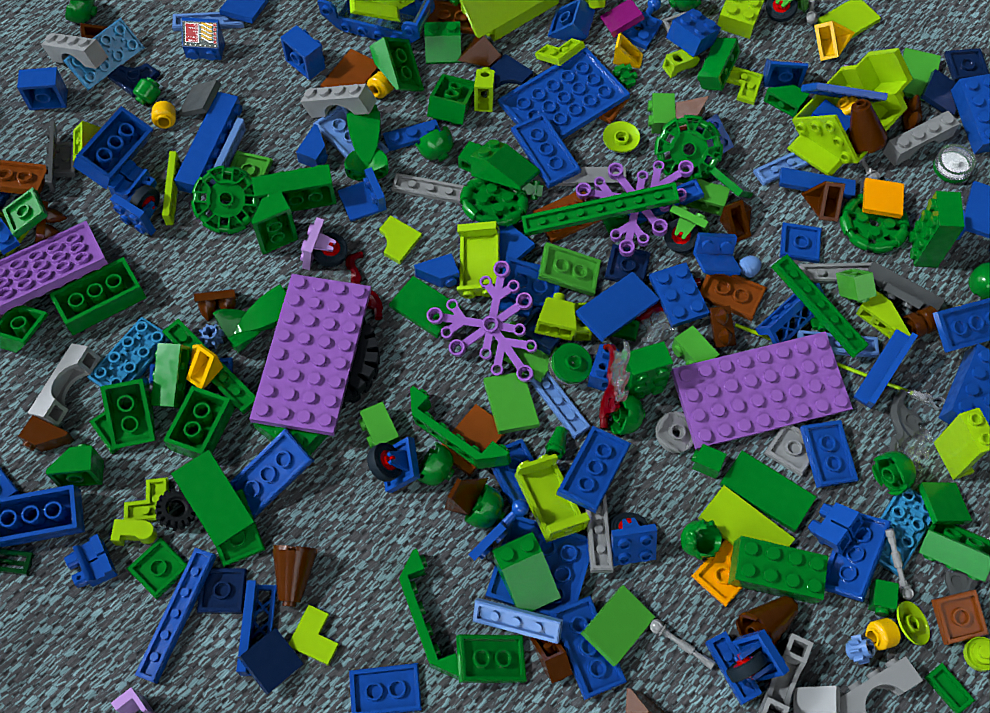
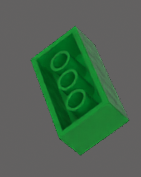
M329 164L251 177L257 207L260 204L261 198L280 190L291 212L337 204Z
M936 191L932 199H929L928 205L922 211L920 219L916 221L914 229L909 232L908 240L909 243H912L910 259H913L915 267L938 268L964 229L961 192Z
M124 257L49 294L73 336L147 298Z
M740 536L734 541L728 584L780 597L788 596L797 601L816 604L824 600L828 556Z

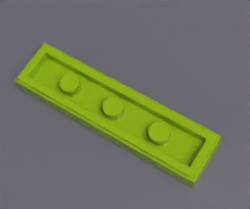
M169 151L162 217L166 225H173L175 220L178 189L174 179L181 167V161L176 151Z

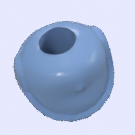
M752 255L742 258L738 264L742 270L741 274L748 278L754 277L761 269L760 259Z

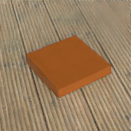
M968 590L931 599L944 645L989 635L976 590Z

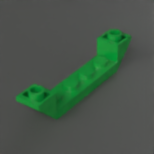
M414 386L410 388L412 416L415 424L478 469L506 466L511 463L510 451L503 444L498 445L492 441L482 452L477 446L467 444L460 434L455 435L450 432V429L441 422L439 424L436 422L433 416L427 412L432 407L429 394L425 390H418Z
M414 549L399 577L403 593L430 668L459 680L456 653L438 660V657H441V653L437 643L432 644L430 636L433 635L430 623H425L422 617L426 612L422 601L417 602L415 594H418L414 581H409L425 575L424 568L428 567L424 554L419 555L418 550Z

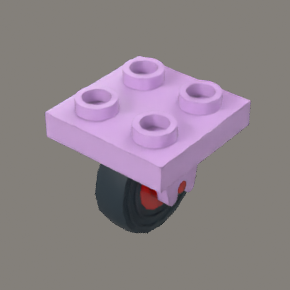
M316 217L314 224L311 223L308 228V238L303 241L301 247L302 254L300 260L303 261L302 269L310 270L314 259L325 267H335L343 263L347 257L348 246L344 238L336 233H323L324 219Z

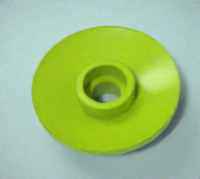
M616 121L605 128L603 141L610 150L618 153H627L638 146L640 133L633 124L625 121Z
M910 601L901 602L897 607V620L901 631L913 644L918 646L925 645L930 638V629L924 614L914 603Z

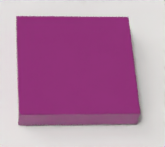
M626 0L600 16L613 38L645 19L632 0Z

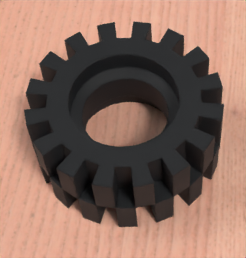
M175 488L171 489V492L167 490L164 492V495L159 497L155 514L156 520L160 521L159 524L161 526L165 525L167 530L173 528V531H177V528L183 530L185 526H190L195 518V512L180 488L179 491H176ZM172 503H180L183 505L185 512L179 517H174L168 513L167 507Z

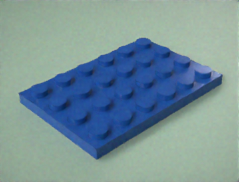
M585 46L584 49L561 66L554 65L502 96L498 99V104L516 125L544 112L563 140L629 99L630 93Z

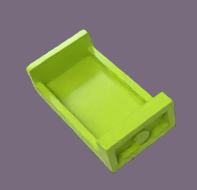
M496 221L457 224V232L460 235V278L457 292L465 299H472L474 296L491 297L488 291L480 285V278L482 276H489L495 287L497 276L494 273L493 267L496 262L500 261V228ZM488 279L483 281V285L489 284Z
M980 408L960 413L934 441V445L953 480L973 474L975 471L972 466L990 451V426Z
M545 454L534 461H523L518 465L514 475L546 543L585 530L590 521L587 512L581 514L577 504L556 495L564 480L556 463L558 459L557 454Z

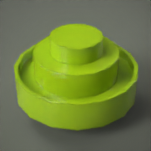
M975 637L969 640L963 649L965 661L974 670L979 672L989 671L990 639Z

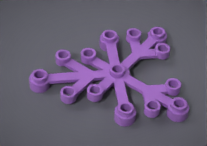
M660 160L653 163V176L650 187L673 183L682 177H690L694 171L693 163L689 160L681 161L676 172L660 181L661 173L664 172V163ZM617 162L609 165V177L617 180L626 193L644 189L645 183L648 181V173L641 170L637 173L636 190H634L623 175V166ZM642 175L646 176V178L641 179L639 177ZM601 176L594 179V187L598 190L591 189V186L585 182L579 183L576 186V195L581 200H586L589 197L600 199L621 194L612 192L607 186L605 179ZM601 181L603 184L598 185L597 182ZM679 188L677 189L678 194H684V196L679 197L680 202L687 198V192L685 189ZM671 205L659 207V209L667 212L670 210ZM650 209L641 211L652 225L654 235L663 236L667 233L668 224L664 219H657ZM639 212L631 213L629 222L610 232V239L613 242H619L622 239V235L626 234L625 239L619 244V252L624 257H629L635 252L634 234L640 246H647L649 244V235L644 233L637 224ZM659 227L663 228L662 231H657L656 229ZM617 233L619 237H613V234ZM641 238L647 239L645 242L640 241ZM629 248L630 251L625 252L624 249Z
M498 261L493 267L494 273L497 276L495 287L489 276H482L480 278V285L492 297L489 316H486L483 320L465 317L459 308L457 300L450 299L447 301L446 307L454 315L444 314L441 309L432 307L427 312V319L434 325L442 322L452 323L441 329V336L446 340L451 339L454 336V332L464 325L479 328L462 341L455 339L450 342L449 351L455 357L464 355L467 347L485 335L483 348H481L479 354L483 360H490L493 356L491 346L494 336L498 341L494 364L491 366L492 374L499 376L504 373L502 364L504 354L506 353L517 369L516 375L521 382L527 383L533 379L534 372L530 366L522 363L513 348L526 349L527 352L534 353L537 351L538 345L534 340L524 341L505 338L501 331L515 333L518 337L524 336L526 328L523 324L518 323L514 325L503 322L520 310L530 309L533 305V299L529 293L522 292L516 297L514 305L498 315L500 301L510 293H517L520 290V284L517 280L509 281L507 286L503 288L505 278L509 276L511 269L506 261ZM501 268H506L505 273H499ZM488 279L489 284L483 285V281ZM512 284H517V288L514 290L510 287ZM523 300H529L527 305H522ZM456 303V307L451 309L450 304ZM435 314L440 315L438 320H433ZM490 323H495L493 329L488 328ZM518 327L523 328L522 333L516 332ZM446 330H450L449 336H444ZM530 343L535 344L532 350L528 349ZM457 346H461L460 352H455ZM488 350L490 352L489 355L484 357L483 352ZM495 367H501L499 373H494ZM525 371L529 372V376L527 378L522 377V374Z

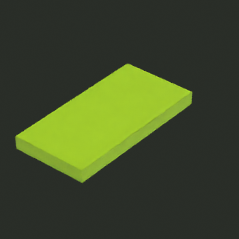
M723 485L698 517L699 520L704 519L708 522L713 520L717 528L720 529L722 538L728 540L731 545H734V541L740 536L788 547L795 540L794 537L725 485Z

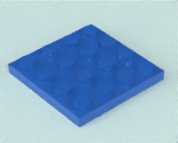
M517 517L507 527L508 533L504 537L502 545L531 532L534 533L561 596L560 600L534 611L535 613L549 616L550 611L579 599L589 564L587 536L573 533L546 543L535 520ZM495 565L485 598L515 607Z

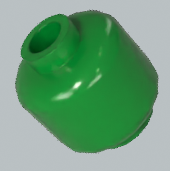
M149 77L146 79L141 78L133 89V94L136 96L135 100L143 106L146 103L153 105L161 94L160 85Z

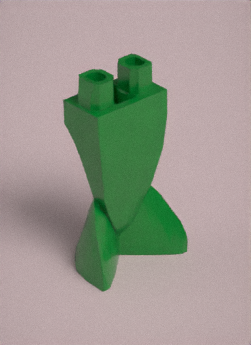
M374 105L370 114L354 115L349 111V113H346L347 124L354 151L345 159L346 175L352 180L363 181V178H365L364 170L372 167L377 179L384 178L388 174L389 168L387 156L378 149L382 127L380 111H378L377 105Z
M280 284L261 296L247 312L236 309H220L213 313L219 327L223 330L224 335L237 354L244 350L261 331L277 326L288 286L283 288Z

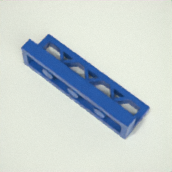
M814 283L817 286V288L824 294V291L820 283ZM794 293L755 329L758 335H769L772 343L776 344L790 340L814 315L807 308L806 316L802 317V309L805 305ZM793 317L795 318L794 327L789 328L790 319ZM779 329H783L782 338L779 340L776 332Z
M896 329L853 398L871 409L918 335L912 332L908 336Z
M247 580L238 657L253 646V640L257 635L262 633L265 636L273 630L277 594L276 585H259L256 580ZM259 590L271 591V599L264 605L258 600ZM264 610L269 615L268 622L260 628L256 623V616ZM238 658L236 672L240 676H252Z

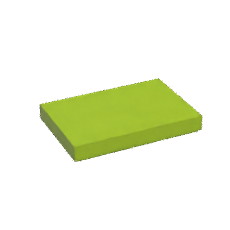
M849 0L818 18L817 23L835 21L855 32L852 36L853 38L880 22L881 17L863 0Z

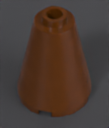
M859 99L851 106L849 140L857 154H861V151H867L868 154L879 151L886 145L887 133L871 102Z
M273 545L278 601H283L282 606L296 607V602L301 603L317 556L316 548Z
M782 596L742 612L736 620L737 630L740 636L765 629L775 646L798 615V604L793 598Z

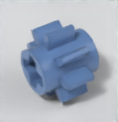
M206 324L202 330H199L201 336L198 339L207 348L214 347V349H217L219 343H224L221 338L224 336V332L222 329L219 330L217 324L214 326Z
M862 634L851 636L852 640L846 644L847 656L854 662H858L859 665L870 663L869 658H873L875 655L873 641L867 639V636L863 637Z

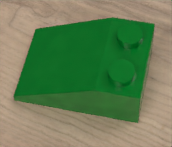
M383 37L369 46L374 64L396 90L424 91L409 39Z
M442 74L429 97L427 116L436 120L448 121L454 125H463L474 95L475 81Z
M489 140L470 156L471 176L518 190L525 187L540 173V169L508 144L498 140Z
M148 378L100 386L112 449L156 441L154 413L150 398L151 389Z
M533 532L492 550V559L516 608L534 612L561 599L543 551Z

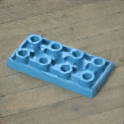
M120 17L92 38L99 42L108 56L97 69L85 67L71 55L66 57L63 62L84 87L90 90L118 66L124 64L145 47Z
M141 317L87 378L99 387L137 380L150 367V364L156 360L155 351L157 350L158 343L170 344L171 341L163 334L162 329Z
M912 488L899 495H894L880 517L892 522L891 529L895 531L897 550L900 551L903 562L902 569L905 568L932 522L921 494ZM887 538L878 564L898 576L891 556L892 549Z

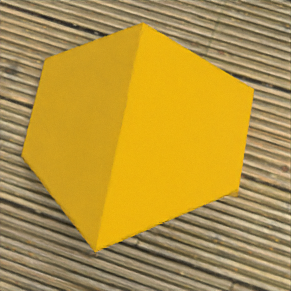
M835 21L814 25L820 61L839 57L855 32Z
M622 33L618 34L613 64L621 65L624 63L625 66L630 64L633 68H641L643 53Z
M202 344L192 345L190 369L186 380L198 388L205 389L223 368L218 356Z

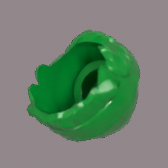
M704 519L695 520L683 529L681 546L687 554L702 560L704 557H715L716 552L721 547L723 538L720 529L717 528L713 520L709 522Z

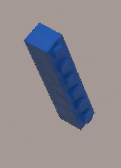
M217 92L174 179L178 190L192 193L200 176L203 177L207 170L214 167L216 159H218L221 149L228 138V134L234 126L237 115H241L242 105L238 96Z

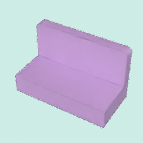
M132 687L111 702L114 709L119 713H136L138 710H141L143 713H155L144 696Z

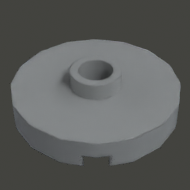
M677 411L669 412L659 419L655 428L656 438L665 450L671 453H683L694 445L684 413ZM673 430L677 432V436L673 434Z

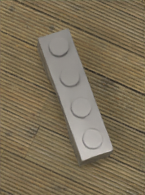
M51 33L46 36L45 41L41 44L52 61L64 64L63 60L71 55L85 67L97 69L108 58L99 42L92 38Z
M367 84L310 88L305 91L300 102L311 118L326 117L332 105L342 106L354 115L370 114L377 99Z
M946 111L889 140L883 154L896 166L908 160L927 143L936 141L939 144L952 137L960 123L949 111Z
M71 343L29 409L28 414L58 427L68 412V408L65 405V397L69 388L78 379L90 375L101 357L88 346Z
M793 633L786 638L780 655L784 658L790 671L783 676L770 679L758 713L789 712L794 687L807 663L814 644L813 642Z
M906 656L900 660L894 657L885 663L887 667L885 670L880 672L878 668L866 675L869 680L864 683L858 680L848 686L850 692L845 695L840 691V713H867L865 706L866 698L871 690L886 689L900 696L922 682L923 679Z

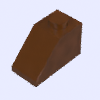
M32 415L18 435L23 441L22 446L30 451L37 449L44 452L74 441L67 431Z
M533 637L530 638L551 683L562 681L566 677L573 675L566 651L560 643L556 644Z

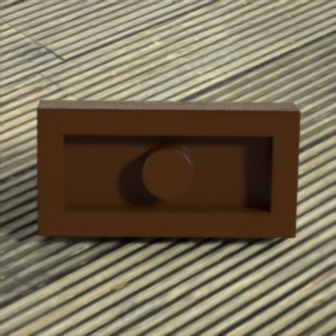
M917 94L910 99H904L908 108L901 115L903 132L923 123L921 100Z
M47 201L42 202L48 217L37 224L35 243L60 233L57 228L46 223H57L67 219L58 210L48 208Z
M235 289L194 294V301L198 303L199 311L207 321H210L213 317L216 301H218L221 309H234L236 299H238V292Z
M730 305L710 308L709 315L715 348L736 346Z

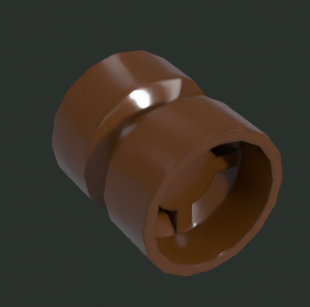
M930 305L902 317L910 334L913 332L918 335L916 339L938 330L932 314L937 312V310Z

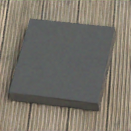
M218 80L193 85L178 114L182 117L207 113L221 87V83Z

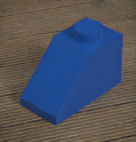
M316 124L313 125L296 151L298 162L310 167L324 165L328 159L323 138Z
M452 253L414 265L417 278L438 287H452L459 282V271Z

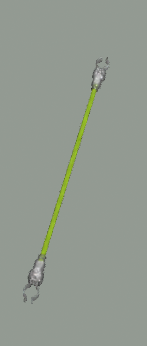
M710 315L701 319H709ZM733 321V327H737L739 329H742L744 331L750 332L752 334H755L757 336H760L771 341L769 335H758L756 330L750 329ZM837 362L838 367L863 377L867 376V373ZM890 382L887 384V386L899 391L901 389L905 390L908 393L907 395L918 400L921 404H932L935 410H942V408L937 407L931 401L938 399L943 404L945 403L944 398H934L928 392L905 389Z

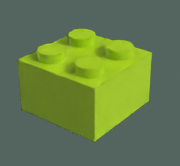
M726 0L717 23L721 27L720 30L750 39L760 16L764 0Z

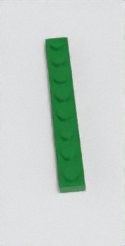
M676 182L523 215L521 217L525 236L672 205L680 203Z

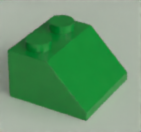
M460 21L424 22L426 64L461 63V61H457L461 56Z
M24 305L8 310L0 319V348L17 353L26 345L47 318L48 313Z
M79 444L77 447H69L46 469V474L58 487L75 485L76 487L103 484L104 460L92 445Z

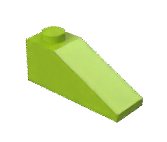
M876 291L877 296L869 298L870 300L867 302H863L856 313L889 339L896 329L908 336L911 335L893 303L878 291Z

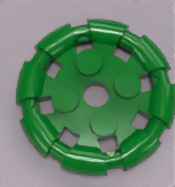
M684 115V117L679 119L674 118L663 126L660 136L656 138L654 153L657 155L658 160L664 163L663 173L667 177L676 172L673 170L675 165H679L683 160L691 161L694 168H698V173H694L687 178L682 177L683 179H678L676 182L686 183L693 180V178L705 180L712 175L711 170L717 166L718 162L721 163L723 144L720 141V132L713 123L703 120L701 116ZM686 125L687 130L680 132L679 126ZM698 126L704 129L702 134L695 131ZM668 135L674 137L671 143L666 141ZM712 139L714 146L708 148L706 140ZM686 144L694 146L693 154L687 155L684 153L683 148ZM670 151L671 159L666 160L664 153ZM707 156L712 158L709 164L704 162Z
M225 165L207 170L203 177L200 176L192 189L193 200L191 201V206L195 217L203 222L202 225L215 233L228 232V234H234L243 231L252 221L258 208L254 198L250 174L239 167L232 166L231 168L225 167ZM225 175H231V180L224 179ZM213 179L216 183L210 187L207 183ZM241 182H245L247 184V186L243 189L239 185ZM225 194L230 195L232 198L228 204L221 202V197ZM201 195H206V201H201ZM246 198H252V204H246ZM208 210H210L213 214L210 217L206 215V212ZM243 212L246 216L240 221L238 216ZM221 218L228 219V225L221 224Z
M476 177L467 182V186H464L460 193V204L463 205L462 210L472 221H478L479 223L496 221L498 226L505 227L512 226L522 220L521 216L526 215L528 211L529 201L525 197L523 189L518 190Z
M863 193L858 194L857 198L849 199L841 210L842 216L840 217L841 230L844 235L848 236L849 242L861 250H870L873 253L891 252L893 248L900 247L909 235L907 230L910 228V221L905 210H903L901 219L862 213V209L858 205H863ZM869 221H877L879 226H872ZM869 239L875 240V242H874V243H870V242H869Z

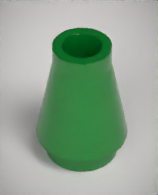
M561 426L555 428L554 433L545 446L546 454H557L558 459H560L566 453V428Z

